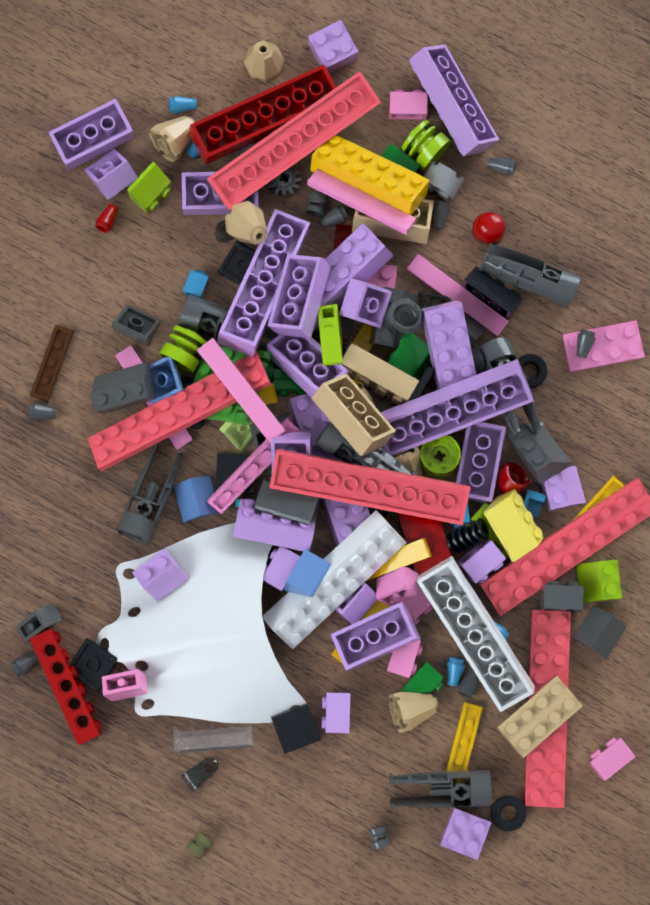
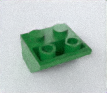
M413 333L406 334V336L401 338L396 351L391 353L388 363L420 380L426 368L431 364L428 345Z

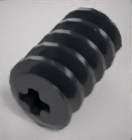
M478 518L477 522L471 521V524L466 523L464 527L454 528L451 530V533L446 532L447 544L454 553H460L475 545L485 543L489 539V530L482 518Z

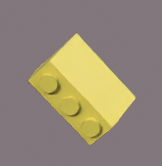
M515 489L496 497L484 512L485 517L512 562L517 561L536 548L544 538L541 529L533 521L531 512L526 509L522 497Z

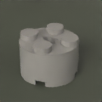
M435 161L431 162L423 177L430 180L428 192H437L439 198L445 202L454 199L464 182V178L461 176L458 179L456 177L457 172L439 162L436 165Z

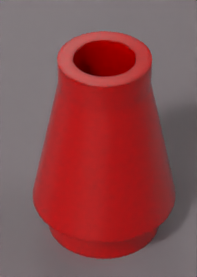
M108 204L107 208L95 220V227L103 233H108L113 228L119 209L113 204Z

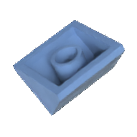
M167 356L149 365L156 400L151 401L152 405L166 397L184 391L174 359Z
M210 476L190 478L173 486L183 523L219 513L207 503L209 497L215 492Z
M305 549L287 579L283 590L313 598L331 564Z

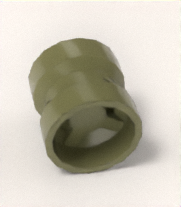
M198 831L195 835V841H190L186 847L201 859L205 855L204 850L210 848L214 843L205 834Z

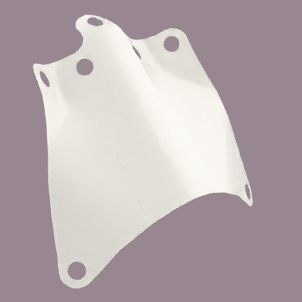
M235 523L197 533L166 548L189 579L158 602L141 586L136 578H125L123 571L128 568L136 570L160 551L140 559L123 562L117 566L116 576L121 590V613L114 623L101 629L96 643L100 645L101 640L107 638L109 641L107 651L117 657V662L123 663L129 671L137 669L135 667L137 661H145L148 664V669L142 671L147 675L148 694L135 697V712L138 715L181 716L223 723H273L271 716L287 711L293 705L300 706L307 703L287 680L277 662L268 641L262 618L261 595L263 576L272 545L233 537ZM134 607L140 608L139 615L136 617L128 616L130 609ZM152 699L154 706L148 710L143 709L141 706L143 701Z

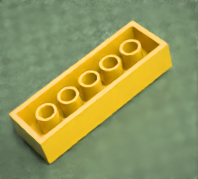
M338 135L323 143L312 154L310 171L315 172L319 169L409 215L414 213L427 196L429 179Z

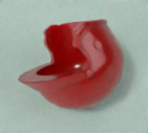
M482 213L474 220L473 235L478 241L484 242L487 245L490 242L493 245H497L505 235V221L497 213Z
M509 462L499 469L496 481L498 488L504 494L514 489L520 494L530 484L531 479L528 480V476L521 466Z

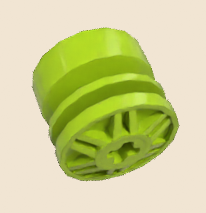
M427 119L410 132L401 147L403 152L410 150L408 153L409 157L419 153L416 162L424 170L428 169L432 161L436 162L451 143V140L442 132L434 137L433 135L437 127H430L431 122Z
M174 325L172 330L177 335L169 334V338L174 342V345L164 343L159 355L162 358L168 356L174 359L176 367L189 373H194L200 363L194 357V354L201 356L197 350L207 341L188 328Z
M445 435L423 444L420 450L421 467L425 473L434 478H445L451 475L456 470L461 458V450L457 441L451 436ZM437 453H440V456H444L442 462L435 459Z

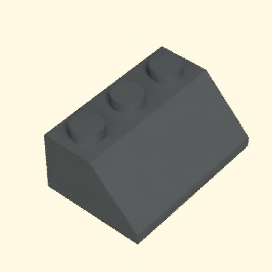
M384 287V289L392 291L381 328L373 326L369 344L396 350L401 338L406 336V334L399 332L391 325L388 319V310L391 304L398 299L406 298L417 303L418 297L402 290Z
M142 363L95 377L91 393L95 412L106 414L156 400L149 363Z
M522 423L519 425L520 432L514 439H511V431L506 433L510 446L539 484L573 465L544 426L541 427L538 433H535L530 424Z
M268 474L263 480L254 509L310 525L319 511L322 498L269 488L272 474Z

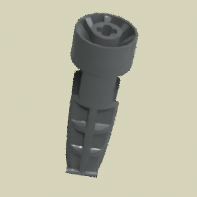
M490 242L479 268L480 271L484 270L490 275L526 292H534L550 299V302L567 309L581 279L580 275L565 269L562 271L544 264L545 262L508 248L493 245L492 242Z
M190 294L183 307L178 326L188 328L197 334L210 339L214 338L215 341H218L219 331L230 308ZM267 326L263 338L273 340L279 334H276ZM260 341L256 351H267V344Z
M507 337L493 339L479 347L485 362L486 371L518 359L512 343ZM531 402L522 407L535 433H538L544 424L543 422L540 423L537 409L534 403ZM514 410L503 413L512 432L511 439H514L520 432Z
M330 421L315 443L331 456L335 455L344 462L411 475L416 474L411 472L382 447L360 456Z
M158 443L154 445L140 472L116 530L119 534L144 544H149L171 492L181 458L183 457V451L179 450L158 503H155L154 499L160 486L154 482H149L143 498L139 497L157 454ZM134 499L137 501L135 514L129 512ZM144 507H147L148 512H144L143 514H141V511L139 509H144ZM152 507L158 509L154 522L149 520L153 514Z
M490 770L408 773L393 776L392 773L389 774L390 783H441L431 784V796L390 799L391 809L394 806L411 808L491 807Z

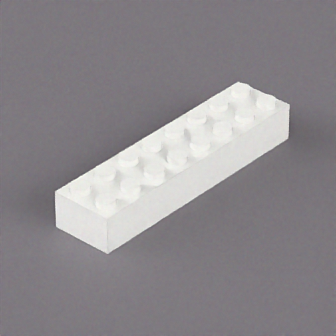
M375 510L324 558L331 566L313 598L288 592L262 618L286 644L294 649L407 542Z
M450 556L420 574L417 578V583L499 711L502 712L532 695L535 689L533 682L454 558Z

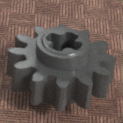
M293 165L269 182L273 183L270 185V190L276 189V196L282 192L283 198H285L287 192L293 196V189L299 191L297 184L301 183V178L296 177L300 175V172H293ZM282 178H284L285 180L288 179V182L285 183L284 181H281V179H282Z

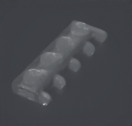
M210 723L211 729L195 730V725H191V731L178 732V727L173 726L175 754L253 747L252 723H247V726L234 727V723H230V728L215 729V724Z

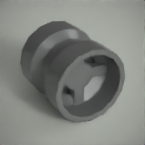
M311 192L309 195L310 203L306 207V213L323 217L325 212L324 205L327 204L328 197L320 193Z
M386 825L367 830L372 838L371 846L373 850L391 845L390 838L386 834L388 831Z

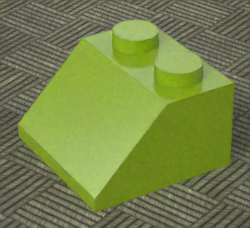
M152 162L127 190L130 199L148 214L159 206V201L163 197L166 198L171 193L172 183L162 170Z
M618 560L576 565L579 586H584L583 603L622 599Z

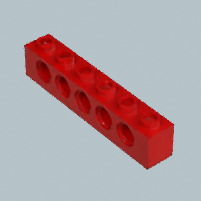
M50 628L29 638L77 745H82L101 736L102 725L93 716L95 710L91 702H87L84 696L87 694L82 683L79 684L76 679L78 673L75 667H70L68 661L70 655L66 648L63 649L60 644L62 638L59 632ZM50 645H53L56 649L53 656H49L47 653V648ZM57 663H62L64 666V670L60 674L55 671ZM67 680L72 683V688L68 692L63 688V684ZM74 698L80 701L78 709H74L71 706ZM82 716L88 718V725L86 727H82L79 723Z

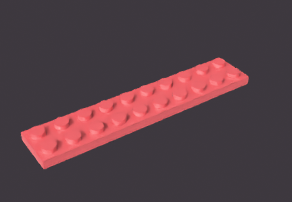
M359 71L208 177L207 181L229 211L233 205L242 202L379 105L381 101Z
M257 351L254 357L248 355L233 363L255 392L271 385ZM213 373L184 388V391L166 397L89 437L88 441L97 467L102 472L229 407L237 401L218 376Z
M277 449L269 488L463 525L471 487Z
M635 478L542 540L536 548L515 562L511 561L490 575L484 582L479 583L496 613L502 616L539 591L541 586L546 585L547 581H554L650 516L649 494L640 479Z
M531 610L529 678L535 686L533 694L554 676H558L568 688L571 612ZM567 720L526 755L524 806L564 808Z

